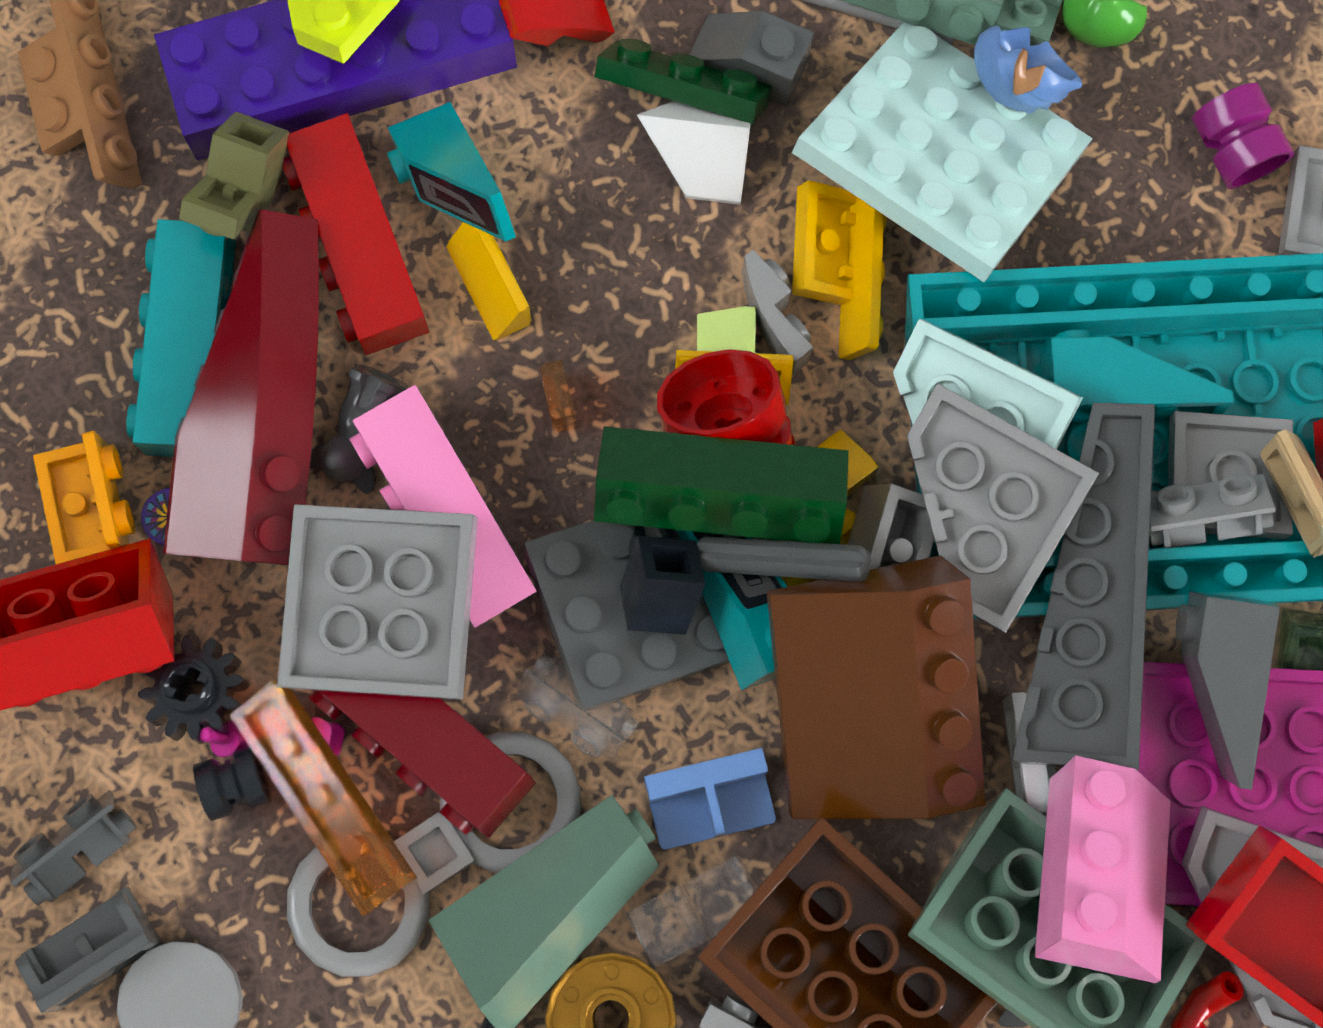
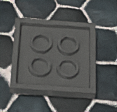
M593 520L526 541L522 546L580 713L730 663L703 594H701L686 635L627 630L620 584L631 556L629 553V543L635 525L595 522ZM644 526L646 536L663 537L665 528Z

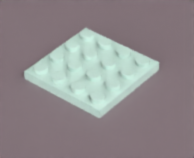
M903 22L800 135L792 153L973 276L985 282L1072 169L1093 138L1049 109L1038 108L1035 112L1028 114L1024 111L1010 109L996 102L981 82L973 58L934 34L930 29Z

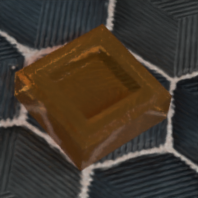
M562 360L544 363L542 368H540V374L553 431L556 430L558 433L575 429V413Z

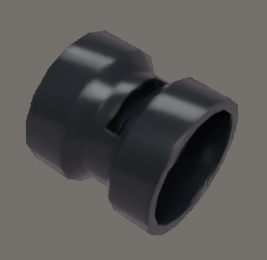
M254 745L234 751L231 758L225 760L224 764L215 759H209L193 765L196 789L203 809L210 821L231 815L234 804H238V806L245 804L253 808L271 802V793L266 774Z

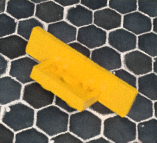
M808 180L797 186L792 294L840 305L838 356L841 359L853 360L876 350L883 332V319L880 315L881 285L885 277V264L882 260L883 231L886 227L887 217L846 189Z

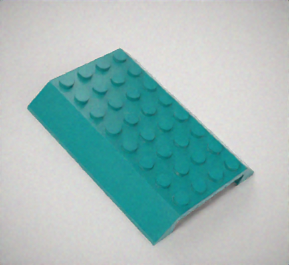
M1323 253L993 270L985 282H982L968 271L908 274L905 346L918 320L923 319L1041 377L1040 355L1049 340L1056 338L1057 334L1069 330H1086L1091 332L1092 337H1112L1232 390L1234 403L1222 415L1293 420V433L1301 439L1316 468L1313 422L1323 418ZM1154 420L1151 492L1160 491L1168 487L1169 420ZM1071 422L1057 450L1079 462L1088 422ZM914 465L916 492L922 494L916 468ZM1293 519L1292 535L1285 540L1244 536L1218 540L1217 534H1206L1205 543L1163 548V544L1151 546L1149 539L1146 611L1180 609L1182 604L1188 603L1189 591L1255 599L1271 604L1323 601V554L1315 558L1310 554ZM1064 534L1015 618L1046 616L1051 594L1050 589L1054 572L1057 568ZM935 539L929 558L939 556ZM973 615V620H981Z

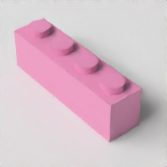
M416 385L352 420L359 433L349 438L366 469L377 464L389 485L379 491L390 510L473 514L478 517L469 620L474 628L537 592Z

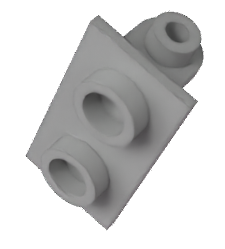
M1264 474L1252 476L1233 475L1222 481L1191 486L1172 485L1160 491L1151 492L1149 531L1151 546L1163 544V548H1173L1205 543V524L1214 522L1216 524L1218 540L1262 535L1263 528L1274 527L1273 512H1276Z

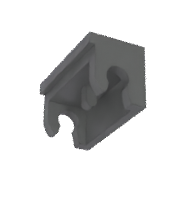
M125 887L117 892L115 896L42 943L22 953L15 960V963L35 998V1003L40 1012L51 1013L60 1011L137 961L150 949L158 947L163 943L131 889Z

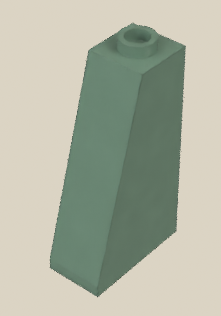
M613 795L609 796L428 920L477 1006L495 1028H515L659 867L647 846L656 837L636 808L625 814Z

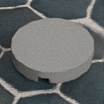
M173 941L150 949L131 965L119 987L117 1015L121 1028H236L240 1011H242L243 993L237 972L221 953L200 943Z

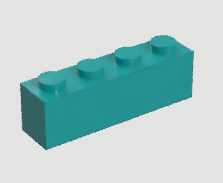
M157 219L155 239L149 238L145 249V264L147 272L151 273L149 293H142L139 303V320L141 326L145 327L143 348H136L133 357V377L135 382H139L137 404L131 403L129 405L126 418L127 435L129 438H133L132 443L145 456L173 457L175 436L182 417L186 416L196 389L194 384L201 365L205 364L216 334L214 333L215 326L221 310L225 309L232 291L236 239L210 235L200 227L182 220Z

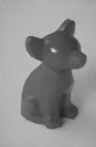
M355 364L354 367H351L348 374L351 379L349 383L350 389L339 412L337 436L328 439L324 444L316 445L311 450L310 469H321L327 478L339 483L354 482L360 491L369 494L375 488V471L372 467L366 469L349 438L359 433L352 420L405 391L408 385L375 368Z

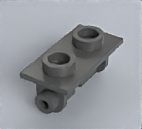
M108 790L98 799L89 794L72 806L63 816L67 824L49 838L43 833L37 834L14 854L13 858L17 863L12 866L10 883L16 886L27 877L30 882L23 889L36 905L39 906L46 899L54 902L61 894L86 875L85 869L74 858L77 853L82 850L97 867L131 840L129 834L137 826L123 809L115 815L111 813V810L114 808V794L111 790Z

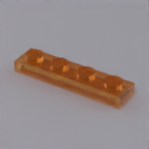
M278 679L272 680L229 716L361 915L366 916L374 912L418 877L293 691L289 688L277 687Z

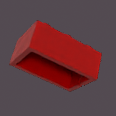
M1259 825L1185 926L1206 944L1323 1028V868L1284 839Z

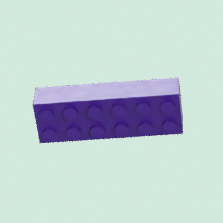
M272 0L154 34L183 137L197 161L209 157L213 133L235 111L292 133L346 113L349 116L517 68L514 41L510 38L498 0H400L344 64L297 43L287 0Z

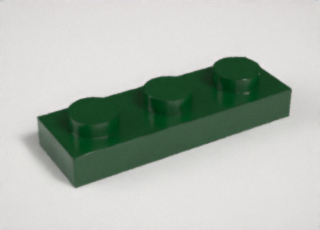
M616 40L597 57L595 78L753 124L769 105L772 86L757 82V77L752 73L738 69H729L723 72L704 66V62L700 58L692 55L674 54L668 56L651 51L652 47L641 40Z

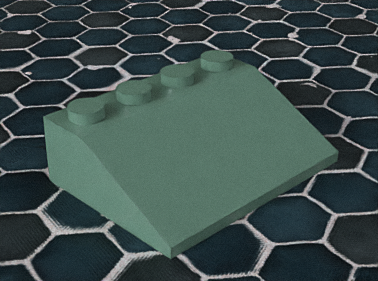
M1006 788L983 809L953 854L909 931L908 936L1031 1028H1159L1207 944L1185 926L1188 921L1165 904L1161 980L1157 983L1036 958L1035 947L1046 816Z

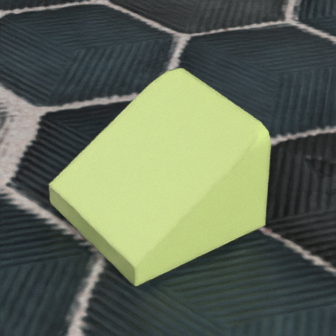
M742 306L697 314V351L732 349L755 353V306Z

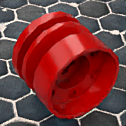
M727 349L705 353L688 360L665 378L657 392V412L664 432L796 445L791 430V422L786 415L785 398L779 374L768 359L751 351Z

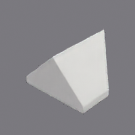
M676 101L637 114L685 194V198L741 205L750 123Z

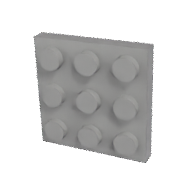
M294 505L277 687L463 700L478 517L473 514Z

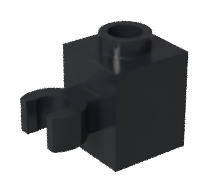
M635 526L629 543V553L631 556L620 584L627 630L686 635L705 586L696 541L678 539L674 529H665L662 538L649 537L645 535L644 526Z

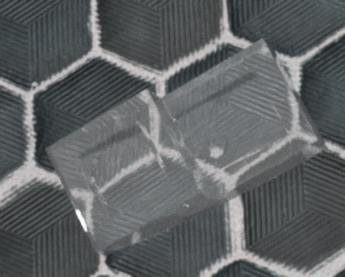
M737 855L626 914L653 968L715 937L757 887L741 855Z

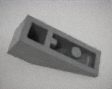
M1189 591L1188 603L1181 605L1176 619V637L1179 641H1182L1180 651L1221 777L1239 788L1252 790L1280 606L1255 599Z

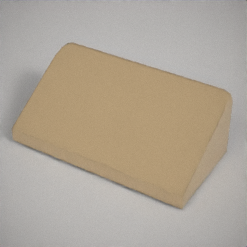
M1284 429L1276 433L1261 450L1260 456L1307 549L1315 558L1323 554V481L1301 439L1296 434Z

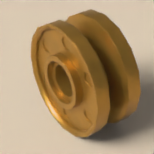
M612 952L586 957L566 970L551 991L545 1016L547 1028H597L595 1023L596 1010L605 1001L613 1000L621 1003L626 1008L629 1015L627 1028H675L677 1020L673 995L661 975L639 958Z

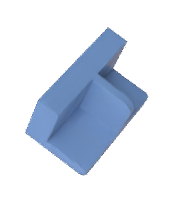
M763 748L644 776V783L660 847L663 850H668L774 823L776 816L765 776L768 768Z

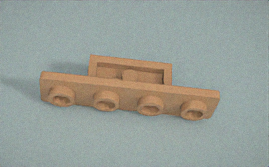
M49 0L56 28L17 52L42 153L54 156L64 154L85 141L94 178L100 182L133 189L142 184L137 164V153L132 145L125 118L124 103L119 94L111 63V52L106 43L98 12V1Z

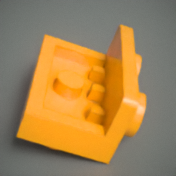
M94 430L82 433L83 443L33 455L55 564L129 544L128 535L135 534V522L130 505L126 499L120 500L116 484L117 479L123 478L120 455L114 444L108 445Z

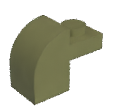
M235 111L213 133L206 175L182 199L179 219L200 227L210 235L225 236L233 240L242 230L250 233L258 210H267L273 198L282 170L289 131Z

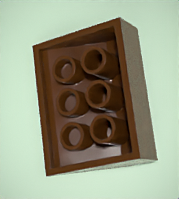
M940 555L872 569L869 571L868 578L862 582L823 579L767 591L789 815L792 819H820L821 817L824 819H930L986 806L971 580L967 575Z
M822 817L809 828L697 957L773 1028H976L998 1003L908 936L923 908Z

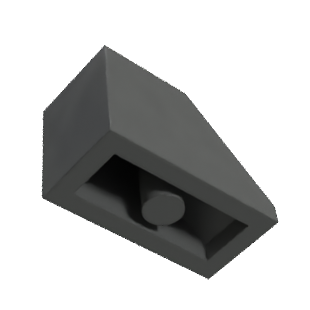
M765 11L709 14L690 55L700 58L704 62V66L723 72L729 69H738L752 73L757 77V82L772 86L771 100L788 106L809 61L814 32Z

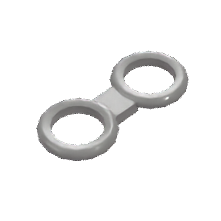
M496 732L486 736L507 756H522L538 763L551 776L557 791V811L550 828L536 842L520 849H498L482 842L472 830L466 836L439 812L395 841L375 832H345L319 843L299 863L287 890L286 919L296 945L316 966L341 977H371L397 966L419 943L429 919L430 892L472 864L495 874L581 816V788L570 761L551 742L527 732ZM440 797V810H441V809L444 807V805L447 803V802H446L445 800H443L441 797ZM351 856H370L385 862L399 877L405 893L404 915L397 931L383 945L367 952H346L332 946L318 932L312 916V894L320 876L334 863Z

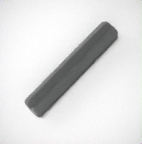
M707 536L701 538L697 543L701 566L706 572L862 582L868 578L871 564L870 551L860 545Z

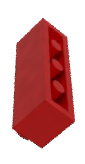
M348 113L289 133L287 148L290 156L284 157L282 167L291 190L295 191L302 188L307 199L308 206L298 209L300 216L318 219V239L321 238L327 254L326 257L319 259V267L328 291L340 289L346 307L336 310L347 342L359 340L363 352L367 356L430 333Z

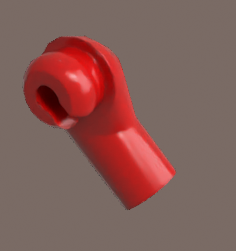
M1225 971L1194 988L1172 1020L1171 1028H1207L1203 1023L1204 1021L1243 997L1244 989L1240 979L1232 972Z

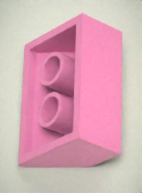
M1075 755L1050 778L1035 957L1157 983L1161 980L1170 800L1136 769Z

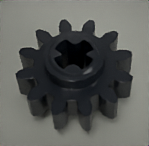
M186 635L181 643L182 652L179 654L174 652V662L163 664L161 668L145 673L155 683L153 687H146L140 690L138 697L147 703L156 705V707L148 712L146 719L155 726L166 724V736L179 741L187 730L192 740L199 744H204L205 742L199 736L203 728L211 725L218 731L227 734L229 726L223 718L226 712L231 711L234 714L245 712V707L235 700L233 696L235 692H242L248 689L250 682L239 675L232 674L237 671L242 661L233 653L222 655L223 648L218 641L213 638L208 639L201 650L199 644L189 635ZM189 683L192 685H199L200 683L204 685L199 695L190 694L187 696L184 694L185 688Z

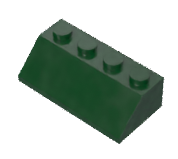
M604 426L596 473L594 521L805 543L840 544L847 505L849 450Z

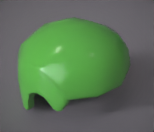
M1063 0L1062 20L1068 33L1076 40L1096 48L1126 45L1143 30L1147 19V6L1141 5L1134 0Z

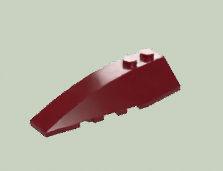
M261 209L257 212L233 277L234 285L224 310H221L215 326L214 333L216 334L205 364L201 365L194 384L196 389L186 416L182 417L175 436L163 554L289 565L294 505H306L312 449L319 316L318 219Z

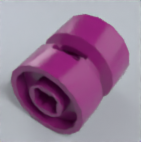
M1258 83L1244 84L1215 97L1196 111L1192 117V121L1206 148L1218 149L1212 160L1227 189H1236L1263 178L1281 168L1295 155L1281 126L1278 124H1268V116L1272 109Z

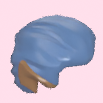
M999 26L990 27L978 36L974 47V62L981 82L996 102L1010 109L1031 114L1038 108L1048 110L1052 103L1059 104L1063 98L1067 97L1069 92L1082 87V81L1077 73L1062 60L1047 41L1039 45L1030 46V28L1020 27L1001 31Z

